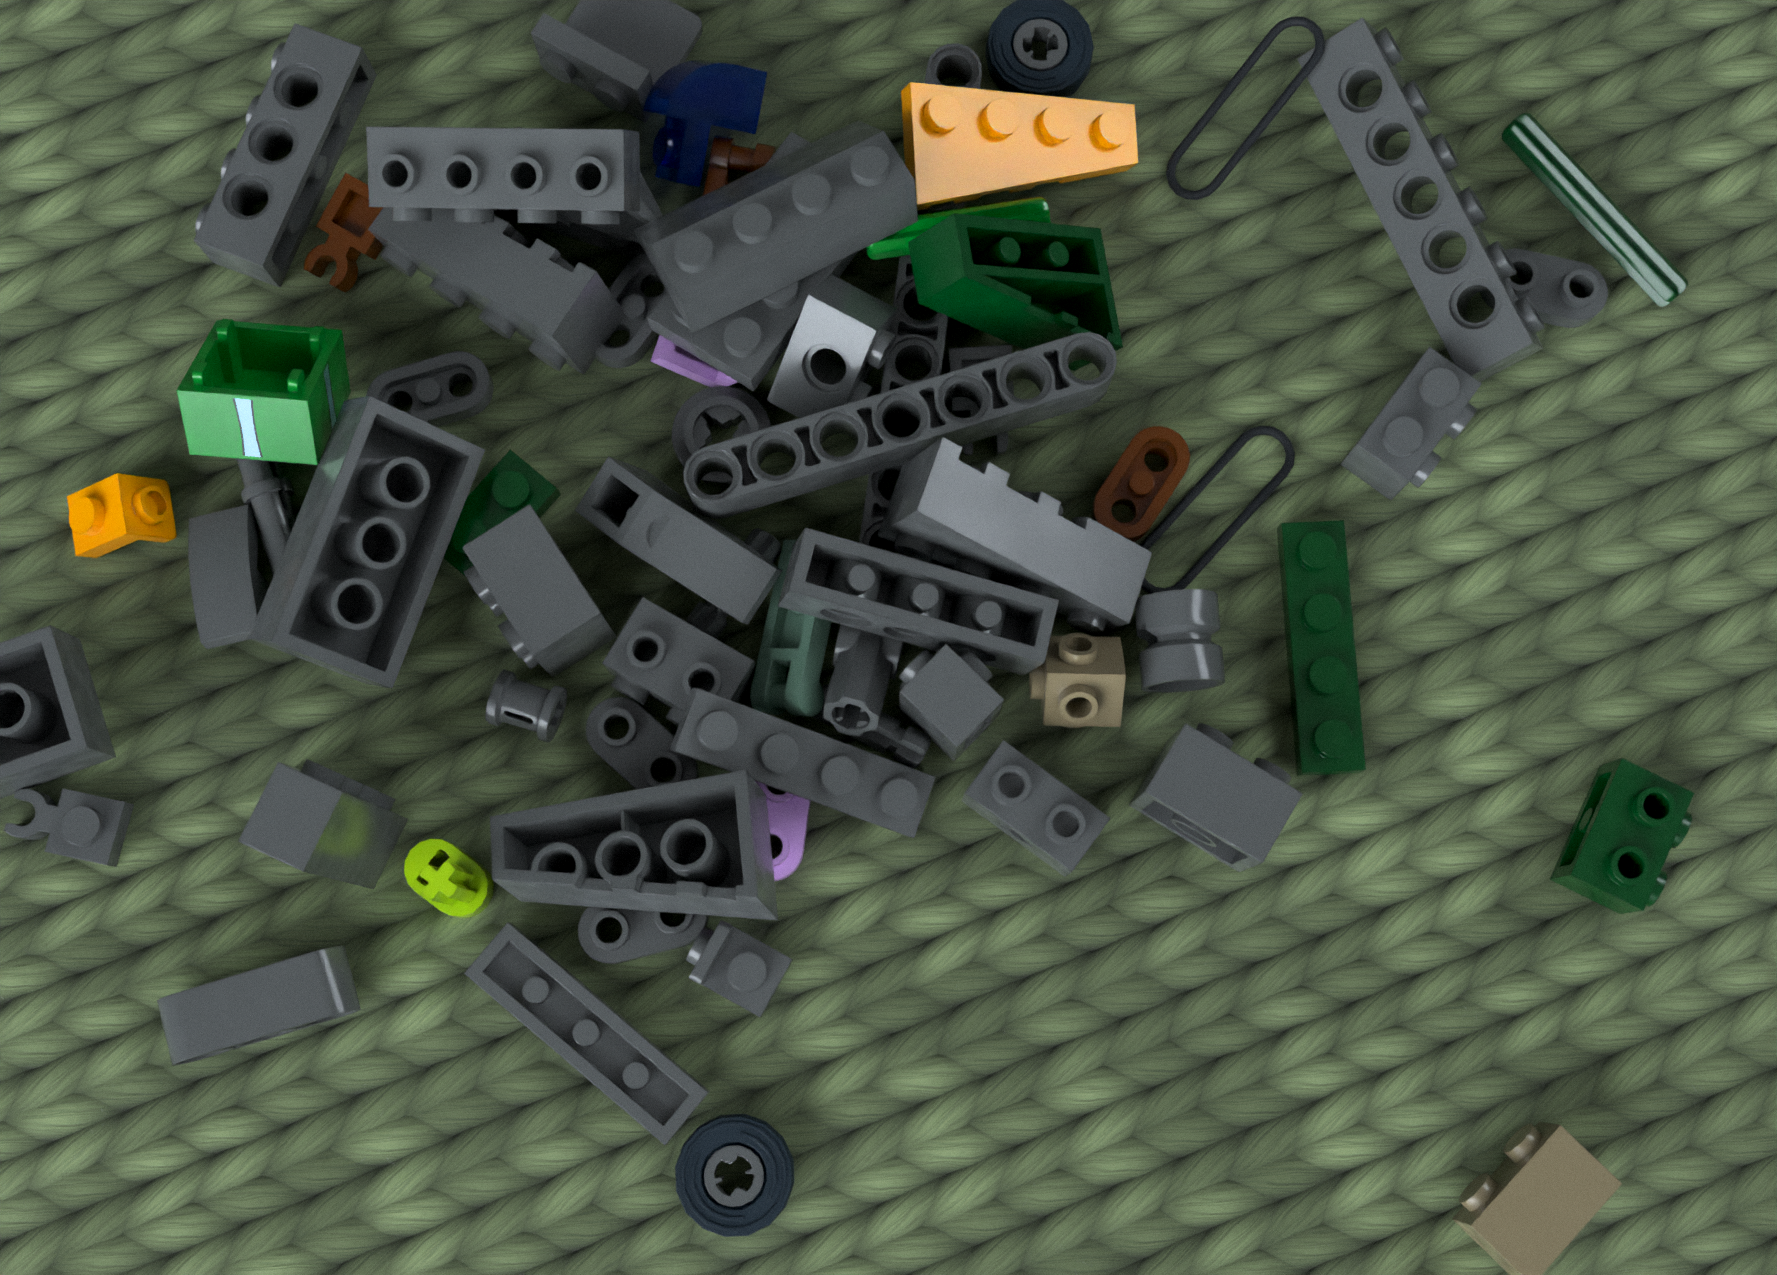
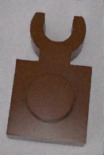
M346 172L316 227L330 235L325 244L314 247L308 253L304 262V270L321 278L326 267L331 262L336 261L337 269L329 284L345 293L353 287L357 280L358 266L356 261L359 255L363 253L376 260L383 248L381 242L368 230L383 207H369L368 185Z

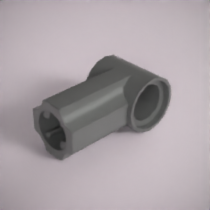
M840 625L833 657L835 669L830 679L823 718L830 721L835 726L837 732L859 737L863 732L877 730L889 680H895L904 645L903 641Z

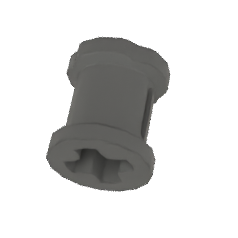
M503 669L496 678L488 698L485 720L495 726L505 722L537 732L538 740L550 742L558 731L567 702V688L557 685L551 690L517 680L514 672Z

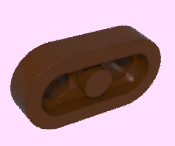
M1163 426L1148 427L1137 433L1099 489L1092 505V519L1132 542L1138 541L1145 536L1188 469L1190 452L1183 437L1176 431ZM1151 454L1159 455L1164 459L1166 469L1154 472L1146 466L1144 458ZM1116 505L1128 506L1133 512V520L1121 523L1113 517L1111 509Z

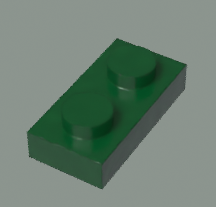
M510 449L466 498L443 558L465 576L463 571L473 566L462 548L464 545L529 504L540 519L561 495L559 490Z

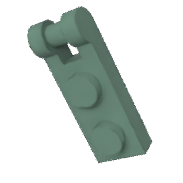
M784 540L778 568L782 570V573L774 583L751 687L750 700L753 709L768 715H780L787 709L793 716L812 717L818 714L823 705L824 693L819 679L832 621L778 607L792 548L796 540ZM788 668H789L788 677H787V682H786V681H785V679H786V674H787V670H788Z

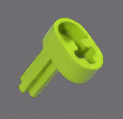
M427 839L415 845L405 859L404 874L407 883L417 894L441 912L453 917L470 918L480 914L488 907L494 890L491 874L482 864L458 846L442 839ZM445 853L449 856L440 868L428 864L433 857L439 859Z

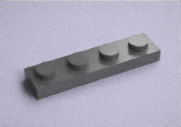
M692 688L670 748L672 751L729 772L747 770L757 782L912 838L916 835L936 778L699 688Z
M507 922L464 973L664 1145L669 1143L710 1092L513 923Z

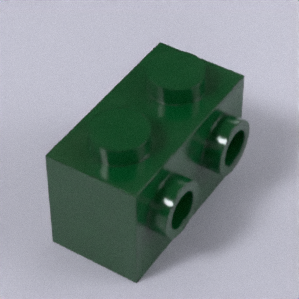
M1624 758L1600 765L1550 880L1619 914L1644 911L1646 906L1650 907L1656 902L1664 889L1667 873L1662 870V867L1670 849L1676 848L1683 841L1690 828L1692 815L1687 812L1694 792Z

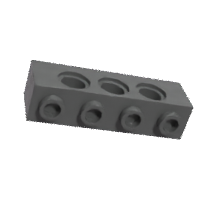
M294 23L286 42H281L277 46L272 56L271 75L262 94L255 96L248 107L246 129L236 149H231L227 153L223 161L221 182L213 200L202 207L196 220L194 242L213 263L281 287L377 76L362 47ZM317 94L310 104L296 107L298 101L304 96ZM293 147L289 155L284 159L271 161L273 155L281 148ZM268 200L266 207L260 213L246 216L248 209L255 202Z
M805 527L793 545L778 607L939 651L945 644L957 655L963 649H967L985 665L1026 675L1045 663L1059 600Z

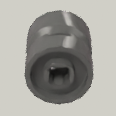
M1183 589L1156 592L1137 598L1135 604L1137 636L1148 642V647L1139 654L1142 690L1155 693L1188 692L1214 688L1225 683L1223 649L1211 641V635L1221 629L1218 594L1216 592L1203 589Z

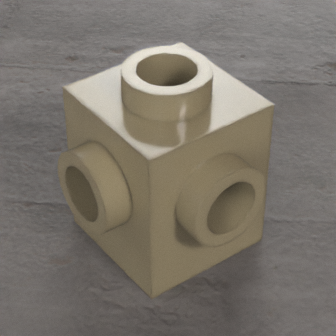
M1070 633L1065 636L1050 637L1045 663L1029 672L1030 699L1041 700L1043 725L1063 726L1066 728H1082L1085 726L1121 727L1126 681L1121 637H1094L1083 633Z

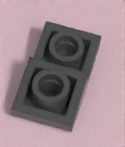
M248 504L189 518L188 555L192 601L200 642L206 649L249 640V635L269 588V582L257 570L259 528L252 509Z

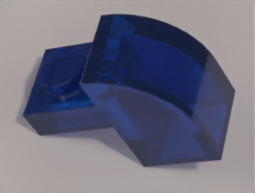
M692 60L680 63L661 75L651 88L643 110L666 115L664 128L658 131L653 145V160L657 165L655 177L700 187L711 125L756 134L767 72L729 63Z

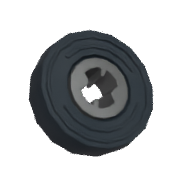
M1017 0L1005 7L992 23L986 43L985 56L990 77L1001 91L1067 98L1078 90L1089 74L1094 45L1088 23L1076 8L1065 1ZM1040 41L1046 43L1045 51H1048L1046 60L1039 61L1033 59L1034 52L1031 50L1033 42Z
M747 1114L721 1115L700 1125L683 1144L675 1166L676 1192L685 1212L703 1229L724 1237L749 1236L769 1226L787 1206L794 1185L793 1157L784 1137L766 1121ZM740 1156L750 1163L751 1167L745 1173L754 1174V1180L749 1189L738 1185L730 1193L720 1186L719 1182L725 1176H717V1168L721 1161L732 1164Z

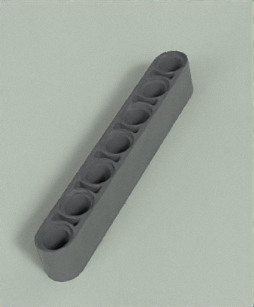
M1091 332L1077 333L706 446L691 455L683 471L684 484L694 508L703 516L713 519L734 516L906 463L942 437L962 446L1089 407L1099 402L1107 393L1117 364L1116 352L1111 343L1099 334ZM1076 360L1090 361L1098 368L1100 377L1088 381L1078 379L1071 373L1068 365ZM1025 378L1037 385L1040 394L1032 399H1020L1010 393L1007 384L1014 379ZM955 397H966L977 404L979 411L970 418L962 419L949 413L945 405ZM904 415L913 419L919 428L914 434L899 438L888 433L883 425L893 416ZM834 434H845L854 439L857 446L848 455L836 457L824 451L822 444L828 437ZM781 452L788 454L795 461L794 466L789 472L779 476L766 474L760 468L761 462L772 453ZM713 471L725 472L733 478L730 487L719 495H708L698 489L701 479Z

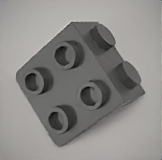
M580 0L565 24L543 13L532 30L531 35L540 58V64L550 75L564 83H573L593 94L607 107L618 112L624 111L646 123L701 37L703 28L701 19L697 15L670 0Z

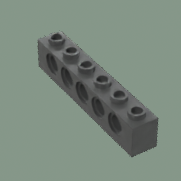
M1362 17L1325 41L1324 52L1318 64L1307 76V79L1454 364L1481 382L1543 349L1536 333L1544 329L1545 326L1530 298L1526 295L1518 300L1507 278L1516 274V271L1501 243L1496 241L1489 245L1479 224L1488 218L1478 197L1470 186L1462 191L1460 190L1451 172L1452 169L1459 166V162L1449 142L1442 133L1433 137L1423 117L1432 111L1424 94L1414 80L1407 84L1404 83L1396 67V64L1404 60V57L1395 39L1386 27L1378 32ZM1315 48L1297 58L1302 68L1311 58ZM1381 80L1382 92L1378 100L1370 106L1359 107L1358 95L1361 88L1369 81ZM1409 132L1410 145L1406 153L1398 159L1386 160L1385 146L1388 140L1396 133ZM1436 184L1438 188L1436 204L1425 213L1415 214L1412 209V199L1416 191L1424 185ZM1463 237L1467 246L1465 257L1458 265L1451 268H1443L1439 260L1442 246L1451 238ZM1490 290L1495 298L1493 313L1482 322L1472 323L1467 315L1468 302L1476 293Z

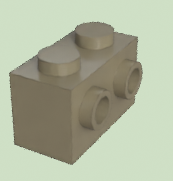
M1538 1122L1535 1127L1531 1123L1523 1126L1509 1139L1503 1149V1152L1508 1157L1491 1176L1488 1173H1483L1465 1188L1459 1198V1202L1463 1207L1452 1218L1509 1275H1542L1622 1185L1610 1171L1561 1125Z

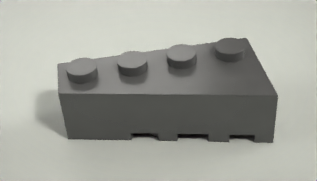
M944 437L902 466L878 536L895 543L894 550L896 552L924 562H929L932 558L962 573L1057 599L1059 602L1056 612L1068 616L1066 622L1069 626L1088 634L1102 635L1105 631L1130 623L1152 555L1151 551L1089 517H1074L1071 521L1062 517L1064 509L1061 506V502L1042 491L1034 493L1014 491L1006 486L1010 474L990 462L982 463L981 468L963 463L958 460L962 447Z

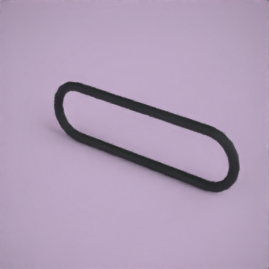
M1289 17L1278 22L1263 38L1173 152L1168 161L1166 177L1169 187L1176 195L1187 200H1199L1210 196L1219 188L1318 64L1324 52L1325 39L1321 28L1314 21L1305 17ZM1291 26H1302L1309 29L1316 42L1311 58L1213 181L1205 188L1197 191H1189L1182 188L1175 176L1176 165L1180 158L1277 35Z
M1261 425L1250 428L1240 435L1140 546L1149 550L1251 438L1258 435H1268L1274 437L1282 444L1286 457L1281 470L1184 577L1175 585L1167 588L1156 587L1150 584L1144 577L1141 586L1144 591L1152 594L1185 589L1281 484L1294 466L1295 458L1292 442L1285 433L1275 427Z

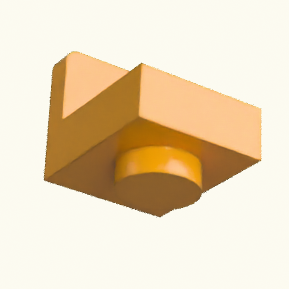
M116 473L67 496L69 524L72 529L76 556L98 558L137 540L166 543L177 536L170 488L165 480Z

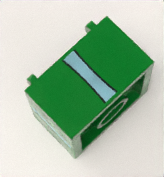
M224 318L216 320L176 390L189 454L318 465L343 402L348 400L351 393L342 330L327 329L323 326L302 327L240 322Z

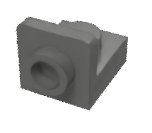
M721 920L715 931L707 926L702 929L691 947L686 961L695 965L689 979L709 988L758 1017H762L793 959Z

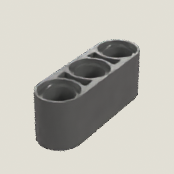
M344 945L303 954L177 992L157 1000L173 1066L209 1058L344 1017L361 1010Z

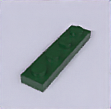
M1344 520L1281 523L1277 528L1297 776L1361 773L1366 770Z

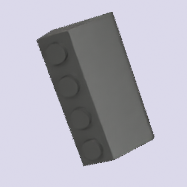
M856 121L636 228L634 231L690 332L694 333L918 222L915 179L883 130L861 121Z

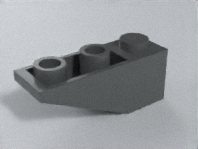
M609 456L575 509L577 513L619 545L745 624H749L782 573L780 568L715 520L703 516L694 508L692 503L647 470Z

